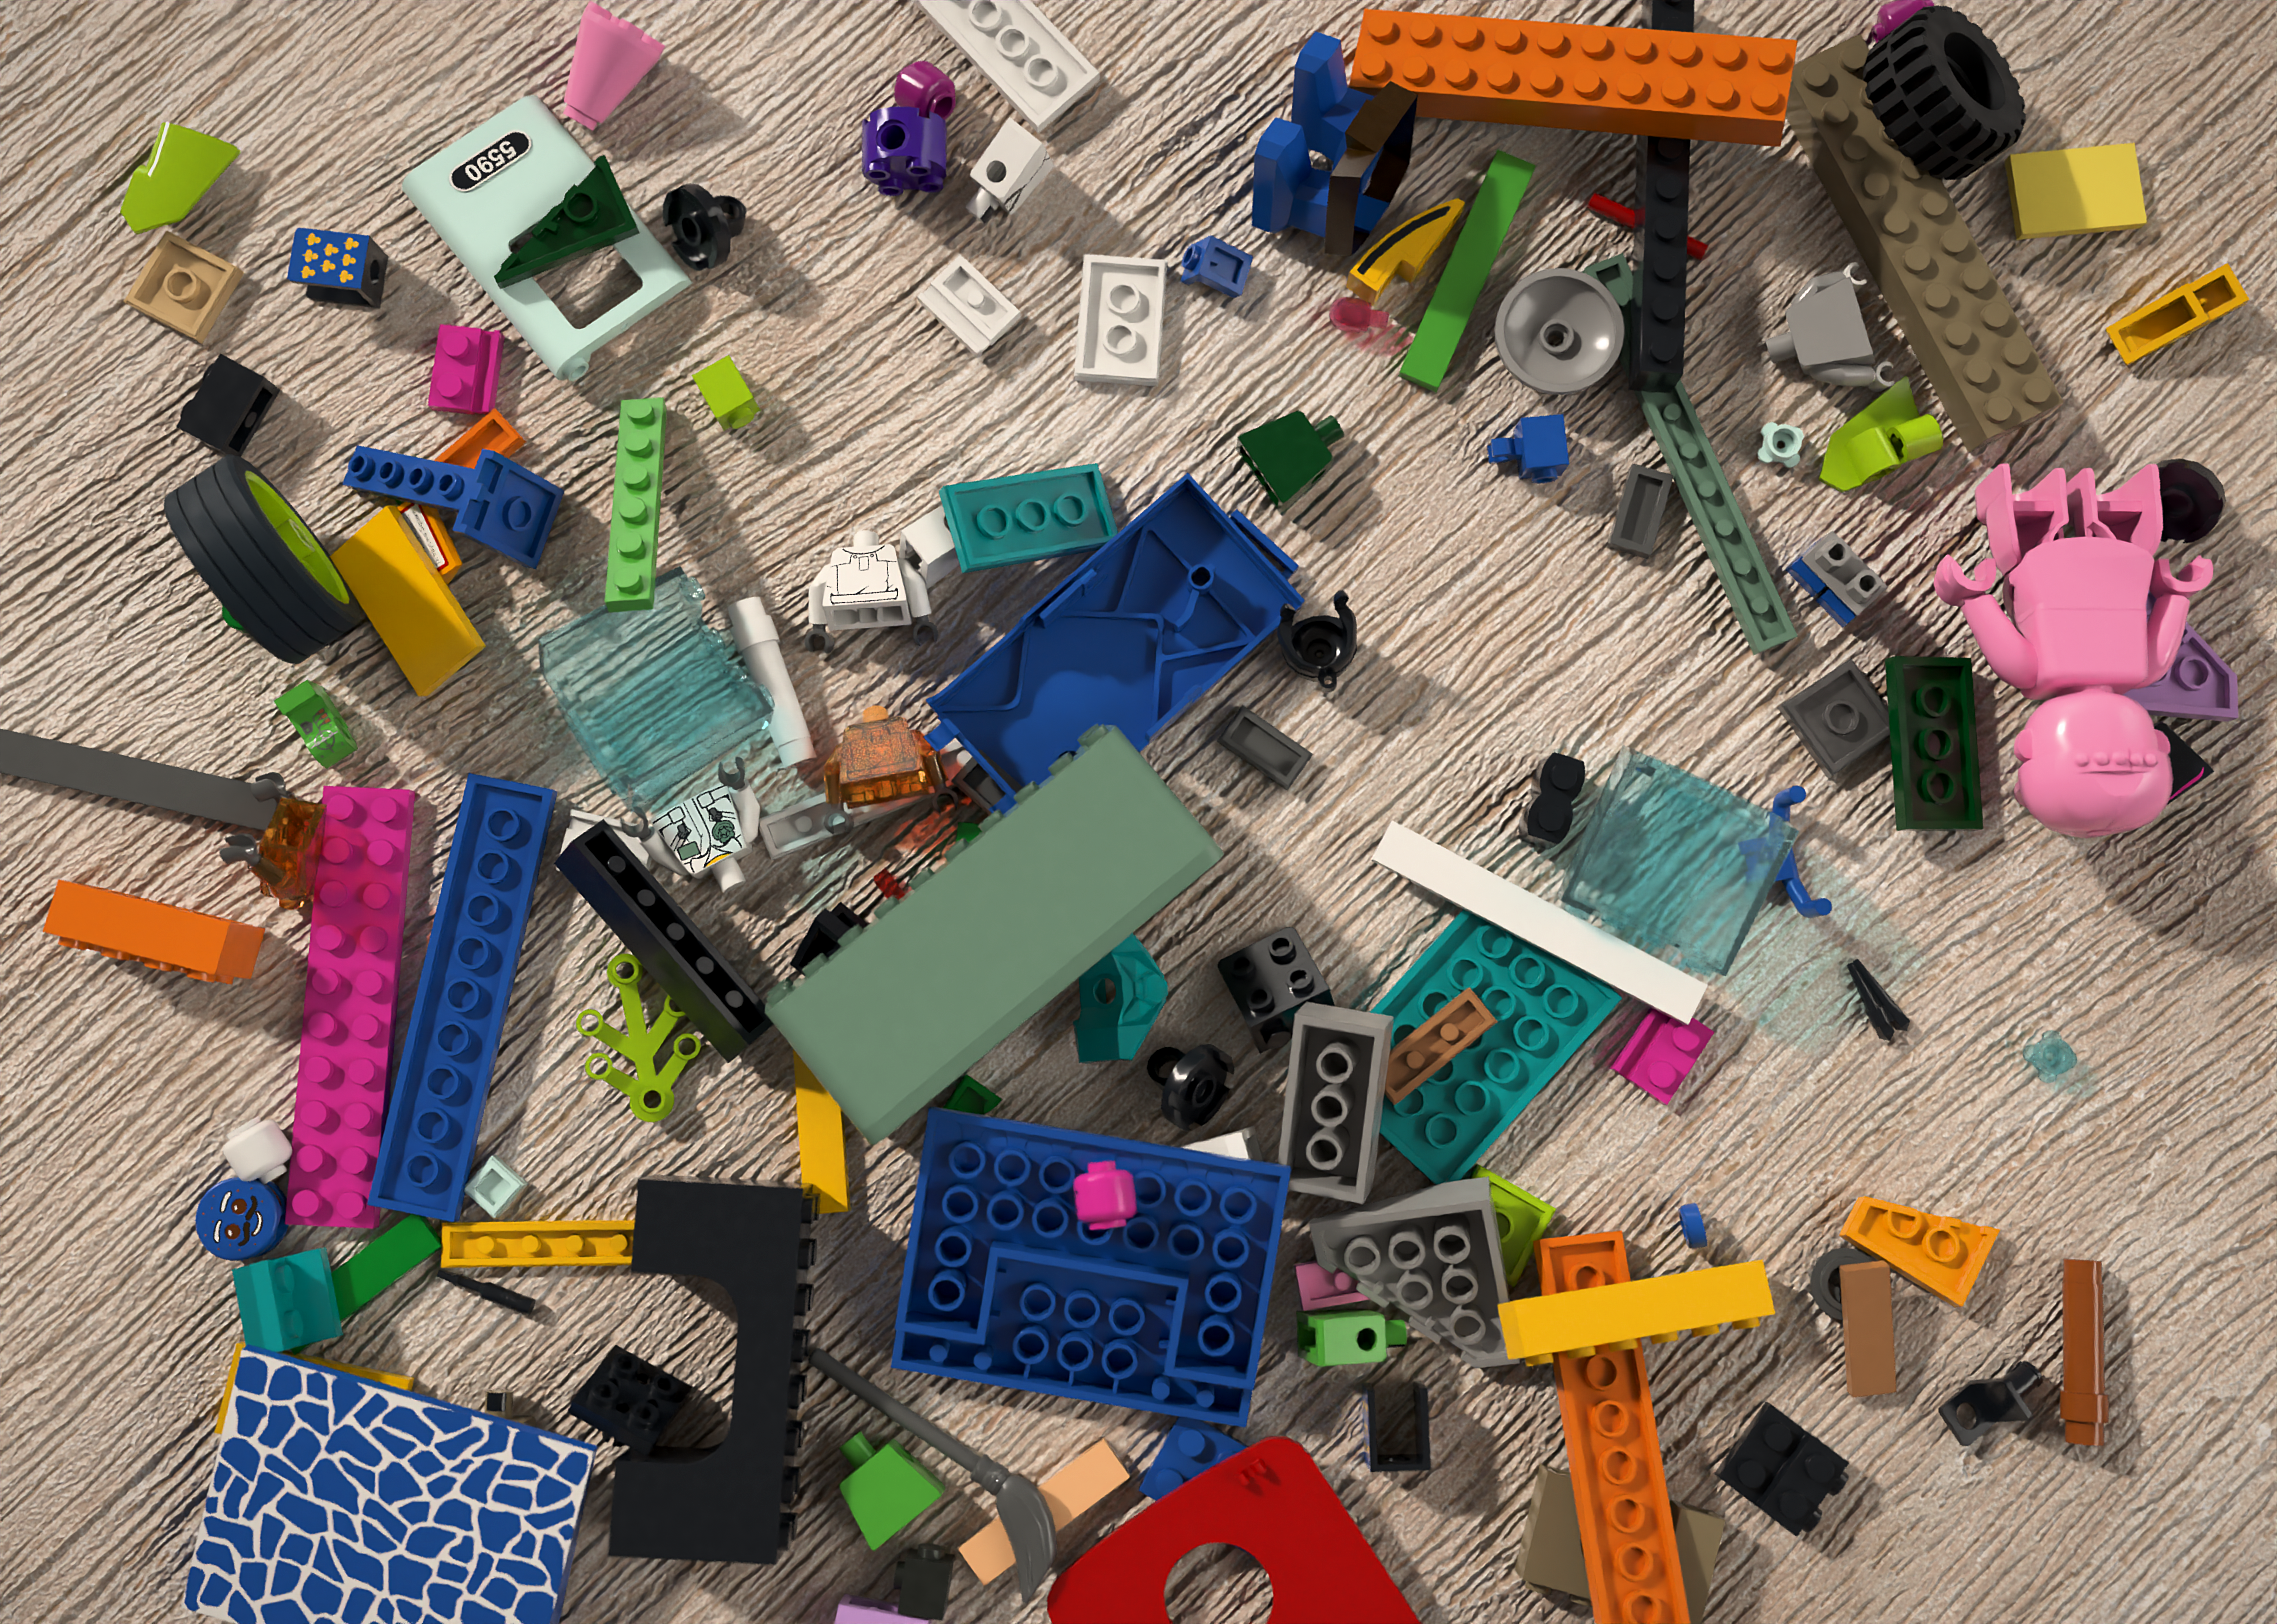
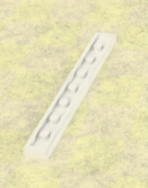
M955 740L938 752L933 749L913 757L916 767L909 773L910 775L914 774L908 778L907 783L901 784V786L920 784L924 777L926 783L911 787L912 793L928 791L905 798H897L896 788L900 787L895 776L901 772L891 773L895 800H893L889 773L881 775L883 791L880 775L868 777L876 780L874 785L875 791L880 793V802L849 806V804L865 803L864 796L849 798L850 791L852 795L856 796L873 792V789L866 790L865 786L853 782L841 786L844 811L852 816L854 821L853 829L933 797L935 791L925 757L935 754L943 780L946 783L947 789L951 790L956 788L951 780L972 756L958 740ZM885 768V769L881 770V771H883V772H881V773H887V772H889V771H888V768ZM880 771L870 774L868 776L880 774ZM855 780V781H854V782H857V783L862 784V781H860V780ZM909 786L898 788L899 797L910 795ZM831 791L759 819L758 827L772 861L846 832L845 818L842 815L835 817L833 820L834 834L828 832L824 826V817L831 811ZM878 793L866 794L867 803L878 801Z
M1394 821L1390 822L1371 859L1372 862L1684 1025L1689 1024L1708 986Z

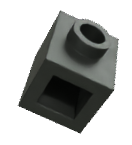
M919 1544L918 1549L910 1548L905 1562L898 1561L895 1571L893 1589L901 1590L898 1614L943 1621L947 1611L955 1555L945 1553V1547L935 1544Z

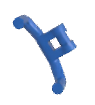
M1796 785L1780 791L1774 798L1772 806V837L1741 843L1740 849L1742 857L1747 858L1750 873L1746 875L1749 887L1782 881L1797 911L1803 917L1816 918L1828 915L1832 911V904L1826 898L1811 900L1799 877L1789 834L1790 807L1802 802L1806 797V792L1803 787ZM1772 852L1775 868L1767 869L1764 853Z

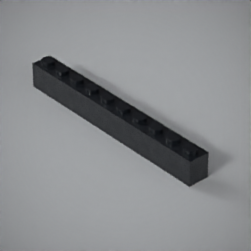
M1642 0L1641 29L1694 33L1695 0ZM1637 135L1628 390L1671 393L1683 375L1690 139Z

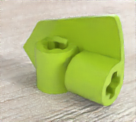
M162 122L147 166L141 165L134 171L120 209L121 214L137 235L182 221L221 174L240 155V150L235 145L210 135L173 123Z
M1907 376L1902 377L1830 436L1819 481L1844 493L1883 478L1896 471L1903 463L1942 448L1943 436L1940 426L1930 414L1920 417Z

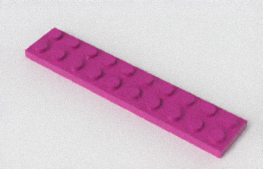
M323 786L322 819L320 820L321 829L319 831L316 865L318 872L315 876L292 1136L293 1153L290 1159L285 1215L286 1225L353 1228L379 1227L381 1207L367 1205L389 1113L415 791L410 789Z

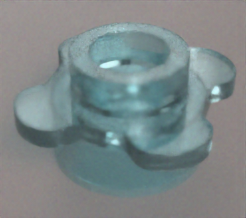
M2054 1030L2045 1031L2040 1041L2034 1045H2027L2023 1049L2024 1060L2034 1065L2038 1071V1078L2045 1083L2055 1082L2057 1074L2066 1072L2077 1063L2076 1054L2062 1040L2061 1034ZM2049 1052L2053 1054L2051 1061L2046 1058Z

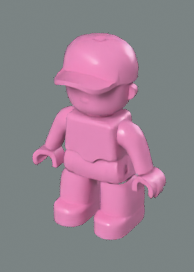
M1999 464L1975 489L1977 518L1983 525L1987 526L1989 547L1993 558H1985L1974 568L1975 581H1972L1963 574L1959 563L1947 554L1937 566L1934 577L1935 591L1942 601L1952 606L1961 607L1960 609L1989 666L2003 682L2019 688L2021 694L2026 699L2047 700L2033 712L2027 720L2024 730L2018 733L2015 739L2014 754L2018 760L2023 761V765L2018 769L2019 781L2014 787L2016 801L2027 808L2033 817L2047 829L2063 835L2093 838L2132 831L2152 823L2167 806L2172 792L2173 775L2170 757L2168 756L2170 743L2167 736L2162 731L2154 729L2153 721L2145 708L2137 701L2123 696V694L2131 689H2141L2155 683L2172 666L2185 631L2190 607L2188 598L2210 583L2213 578L2214 569L2210 559H2203L2200 555L2197 556L2179 572V580L2171 575L2169 559H2158L2154 562L2152 556L2158 549L2163 530L2160 479L2156 464L2146 465L2122 487L2102 495H2096L2094 471L2092 468H2083L2067 484L2065 470L2063 468H2055L2031 490L2012 495L2010 467L2008 464ZM2068 524L2074 527L2075 538H2064L2063 526ZM1996 567L2005 577L2002 587L2003 601L2009 618L2000 608L1993 595H1986L1985 593L1995 581ZM2150 591L2157 600L2154 602L2147 622L2146 602L2148 592Z

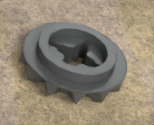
M1832 1248L1831 1251L1823 1256L1817 1257V1262L1808 1275L1811 1288L1809 1293L1818 1305V1309L1833 1318L1843 1320L1842 1299L1839 1296L1840 1289L1834 1286L1832 1282H1828L1829 1277H1840L1839 1266L1873 1261L1864 1253L1851 1248Z

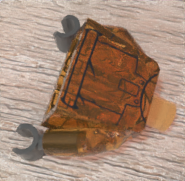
M882 706L866 708L862 713L863 723L849 725L844 729L843 742L836 745L823 768L826 803L831 804V811L824 817V826L832 834H834L833 820L839 815L845 818L846 833H850L853 829V818L844 811L843 803L845 802L848 809L930 794L929 786H933L935 795L932 800V808L934 812L941 816L937 800L945 795L953 800L955 811L957 810L958 797L954 791L947 789L945 782L949 778L940 751L936 752L924 739L925 735L920 730L909 729L904 717L889 718L888 711Z
M269 772L255 778L256 782L250 786L254 797L259 802L274 798L278 803L259 844V854L257 853L255 839L247 833L225 837L224 840L230 847L220 849L219 854L226 864L246 861L249 864L248 870L260 879L261 894L265 897L277 898L278 905L284 909L294 910L302 907L304 902L308 900L316 881L325 835L327 805L301 801L293 794L288 796L285 793L286 785L283 777L279 773Z

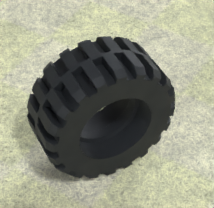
M1939 5L1927 6L1918 10L1873 45L1864 64L1863 80L1867 83L1865 91L1868 100H1871L1873 103L1872 111L1876 119L1882 122L1885 127L1883 131L1890 140L1893 139L1899 146L1898 150L1905 158L1910 157L1917 168L1921 171L1928 170L1932 177L1937 179L1944 178V180H1960L1968 177L2018 141L2026 122V114L2023 112L2025 103L2024 98L2020 96L2018 91L2020 88L2018 81L2009 70L2010 65L2005 57H2001L1997 51L1998 47L1992 39H1988L1982 33L1983 30L1976 23L1969 22L1967 16L1960 11L1953 12L1951 7Z

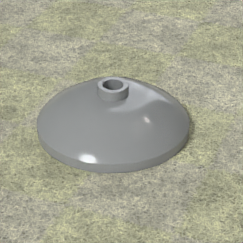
M1552 268L1541 270L1525 277L1507 293L1497 313L1494 337L1499 357L1515 379L1538 392L1565 395L1577 393L1595 385L1612 369L1622 349L1624 322L1621 310L1614 296L1597 279L1573 269ZM1549 336H1557L1562 344L1560 346H1552L1547 338Z

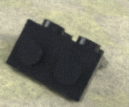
M1286 927L1218 962V970L1243 1015L1252 1040L1260 1054L1269 1049L1280 1048L1292 1039L1295 1014L1306 1002L1335 1007L1327 983L1296 929L1293 927Z

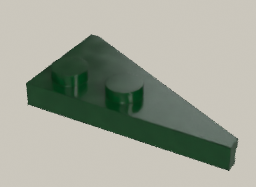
M605 154L599 156L593 162L595 168L578 186L574 184L565 193L562 203L554 206L531 231L533 236L517 254L512 252L502 263L500 271L494 275L500 289L640 234Z

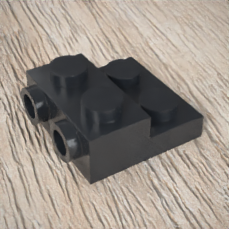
M1765 1402L1714 1474L1797 1537L1802 1530L1805 1533H1809L1817 1526L1822 1517V1511L1818 1507L1826 1495L1829 1493L1831 1496H1835L1844 1488L1849 1477L1844 1470L1849 1465V1462L1814 1435L1800 1427L1772 1404Z

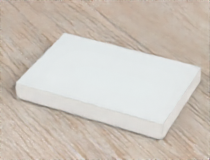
M1084 254L1074 380L1158 386L1168 260Z

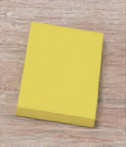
M2135 143L2010 154L2004 160L2016 240L2139 229L2147 223Z

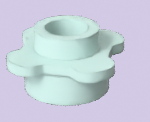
M1774 422L1764 425L1761 430V434L1764 437L1763 445L1757 452L1759 460L1765 464L1774 461L1783 463L1786 468L1795 467L1800 461V456L1797 452L1800 450L1802 440L1804 439L1802 430L1787 424L1777 425ZM1777 442H1782L1784 448H1778Z

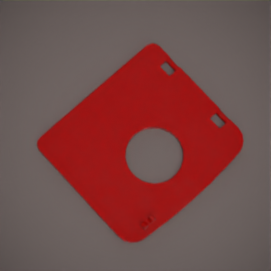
M1286 1436L1264 1438L1198 1474L1155 1501L1090 1548L1057 1575L1047 1596V1612L1052 1624H1173L1165 1604V1585L1173 1566L1184 1554L1198 1546L1209 1543H1226L1238 1546L1252 1554L1262 1564L1269 1576L1273 1590V1603L1265 1624H1422L1311 1454L1298 1441Z

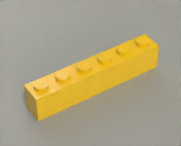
M1763 1260L1497 1304L1508 1360L1525 1358L1526 1367L1554 1362L1552 1353L1567 1350L1568 1359L1596 1355L1594 1345L1608 1343L1610 1352L1637 1348L1636 1338L1650 1336L1651 1344L1654 1345L1679 1340L1677 1331L1691 1329L1693 1338L1720 1333L1718 1324L1726 1322L1732 1323L1733 1331L1760 1326L1759 1317L1775 1314Z

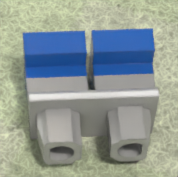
M1834 531L1817 540L1786 569L1811 597L1817 595L1825 586L1828 587L1816 602L1842 628L1888 588L1883 580Z

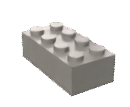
M1306 1002L1295 1014L1278 1164L1291 1166L1288 1190L1360 1204L1365 1202L1373 1188L1394 1021L1393 1016Z

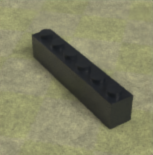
M604 819L570 842L554 864L727 1063H730L774 1025L765 1014L766 1005Z

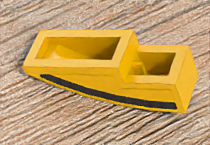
M1457 198L1434 206L1410 218L1389 232L1368 250L1352 268L1348 275L1346 288L1373 306L1397 274L1409 283H1412L1460 219L1465 202Z
M2226 263L2190 284L2186 283L2105 328V331L2127 366L2243 307L2249 301V297L2230 265Z

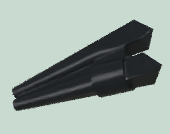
M1855 959L1853 963L1847 964V968L1867 1010L1866 1014L1879 1039L1891 1040L1895 1031L1889 1022L1892 1023L1895 1030L1907 1031L1910 1020L1859 959Z

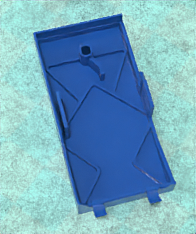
M1187 473L1023 615L1016 626L942 691L926 700L930 709L941 723L932 732L925 735L924 739L938 752L956 738L1006 793L1000 801L989 808L991 813L999 809L1004 814L1017 804L1013 798L1016 792L978 752L979 749L1022 787H1025L1032 781H1035L1039 786L1052 775L1048 768L1056 760L1068 752L1072 757L1077 755L1076 751L1081 747L1077 739L1095 724L1099 726L1102 724L1105 726L1116 725L1140 753L1278 629L1281 619L1280 608L1284 603L1291 604L1295 612H1298L1305 600L1192 476Z

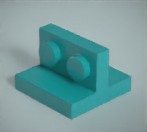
M326 1247L232 1269L246 1345L249 1344L270 1351L281 1352L343 1335Z

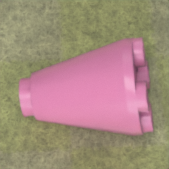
M589 1L580 23L564 98L567 106L563 114L594 131L597 123L600 122L602 124L658 62L665 45L646 35L643 30L622 18L619 20L606 9Z

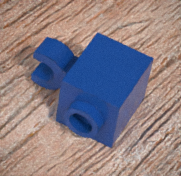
M1563 414L1520 418L1514 429L1515 439H1491V445L1487 447L1489 464L1517 460L1519 479L1532 478V483L1535 484L1556 481L1558 476H1561L1569 465Z

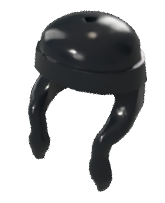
M1343 590L1336 592L1333 598L1335 610L1340 618L1328 615L1312 616L1298 621L1292 626L1293 617L1296 613L1294 607L1289 603H1284L1280 608L1281 619L1277 630V637L1287 665L1300 678L1318 682L1321 690L1324 692H1332L1336 689L1337 677L1341 676L1350 667L1357 651L1356 617L1353 611L1346 605L1349 597ZM1318 652L1323 654L1321 658L1316 656ZM1330 680L1332 683L1326 684L1325 681Z

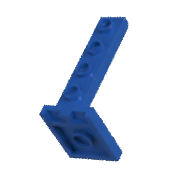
M357 445L353 457L349 461L348 470L342 484L359 492L458 513L452 531L523 567L532 569L537 568L565 490L503 455L487 449H482L476 467L472 469Z

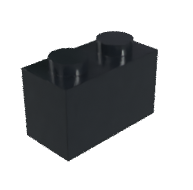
M220 354L215 363L205 370L202 385L194 398L184 405L180 415L181 419L176 427L193 439L225 456L230 454L241 457L281 390L264 376Z

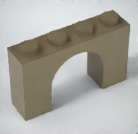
M1540 1464L1515 1572L1521 1580L1526 1581L1525 1587L1529 1590L1545 1595H1551L1553 1589L1570 1593L1569 1600L1592 1607L1586 1565L1581 1550V1535L1571 1473ZM1670 1499L1669 1504L1690 1624H1702L1725 1519L1714 1511Z

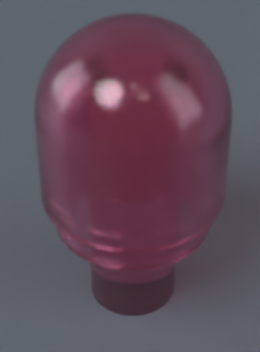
M1341 297L1332 303L1329 309V319L1331 324L1338 330L1360 334V332H1367L1369 326L1386 329L1389 312L1373 310L1372 303L1366 302L1365 299Z

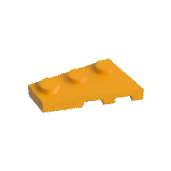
M1864 1196L1857 1199L1839 1236L1879 1261L1884 1260L1891 1269L1951 1306L1963 1307L2000 1229L1977 1226L1961 1222L1959 1219L1947 1216L1940 1217L1917 1211L1915 1208Z

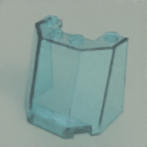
M681 566L655 579L653 610L609 613L605 604L538 640L540 670L545 681L560 702L558 709L564 721L608 790L613 795L617 793L631 813L634 812L633 807H643L769 726L774 713L772 708L775 707V703L768 689L763 684L757 686L753 681H748L741 666L736 662L730 663L723 652L726 650V646L721 635L714 627L709 629L701 618V601L705 599L704 591L694 576L687 577Z
M1623 745L1558 890V896L1560 901L1565 903L1563 909L1578 918L1588 920L1590 914L1600 916L1602 913L1600 919L1614 928L1624 931L1628 925L1641 931L1640 938L1651 945L1665 949L1666 945L1670 944L1678 948L1688 958L1686 966L1708 977L1711 976L1713 971L1726 977L1799 834V830L1785 818L1749 802L1750 800L1662 759L1652 755H1645Z

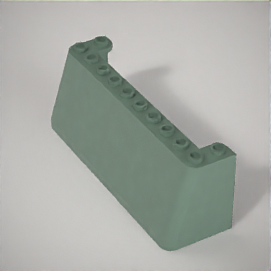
M1095 724L1077 739L1081 745L1076 751L1077 755L1072 757L1068 752L1056 760L1048 768L1052 774L1039 786L1035 781H1032L1023 787L1013 797L1017 804L1004 814L998 809L978 825L982 832L969 843L965 838H962L943 854L947 861L934 872L928 866L918 873L908 883L912 890L901 899L897 900L893 895L880 904L873 911L877 917L864 929L857 924L847 931L837 941L841 945L840 949L829 958L823 953L818 955L802 969V972L806 975L803 979L798 978L792 982L786 977L767 993L769 997L766 999L765 1014L871 1146L879 1143L1215 865L1224 855V852L1116 725L1105 726L1102 724L1099 726Z

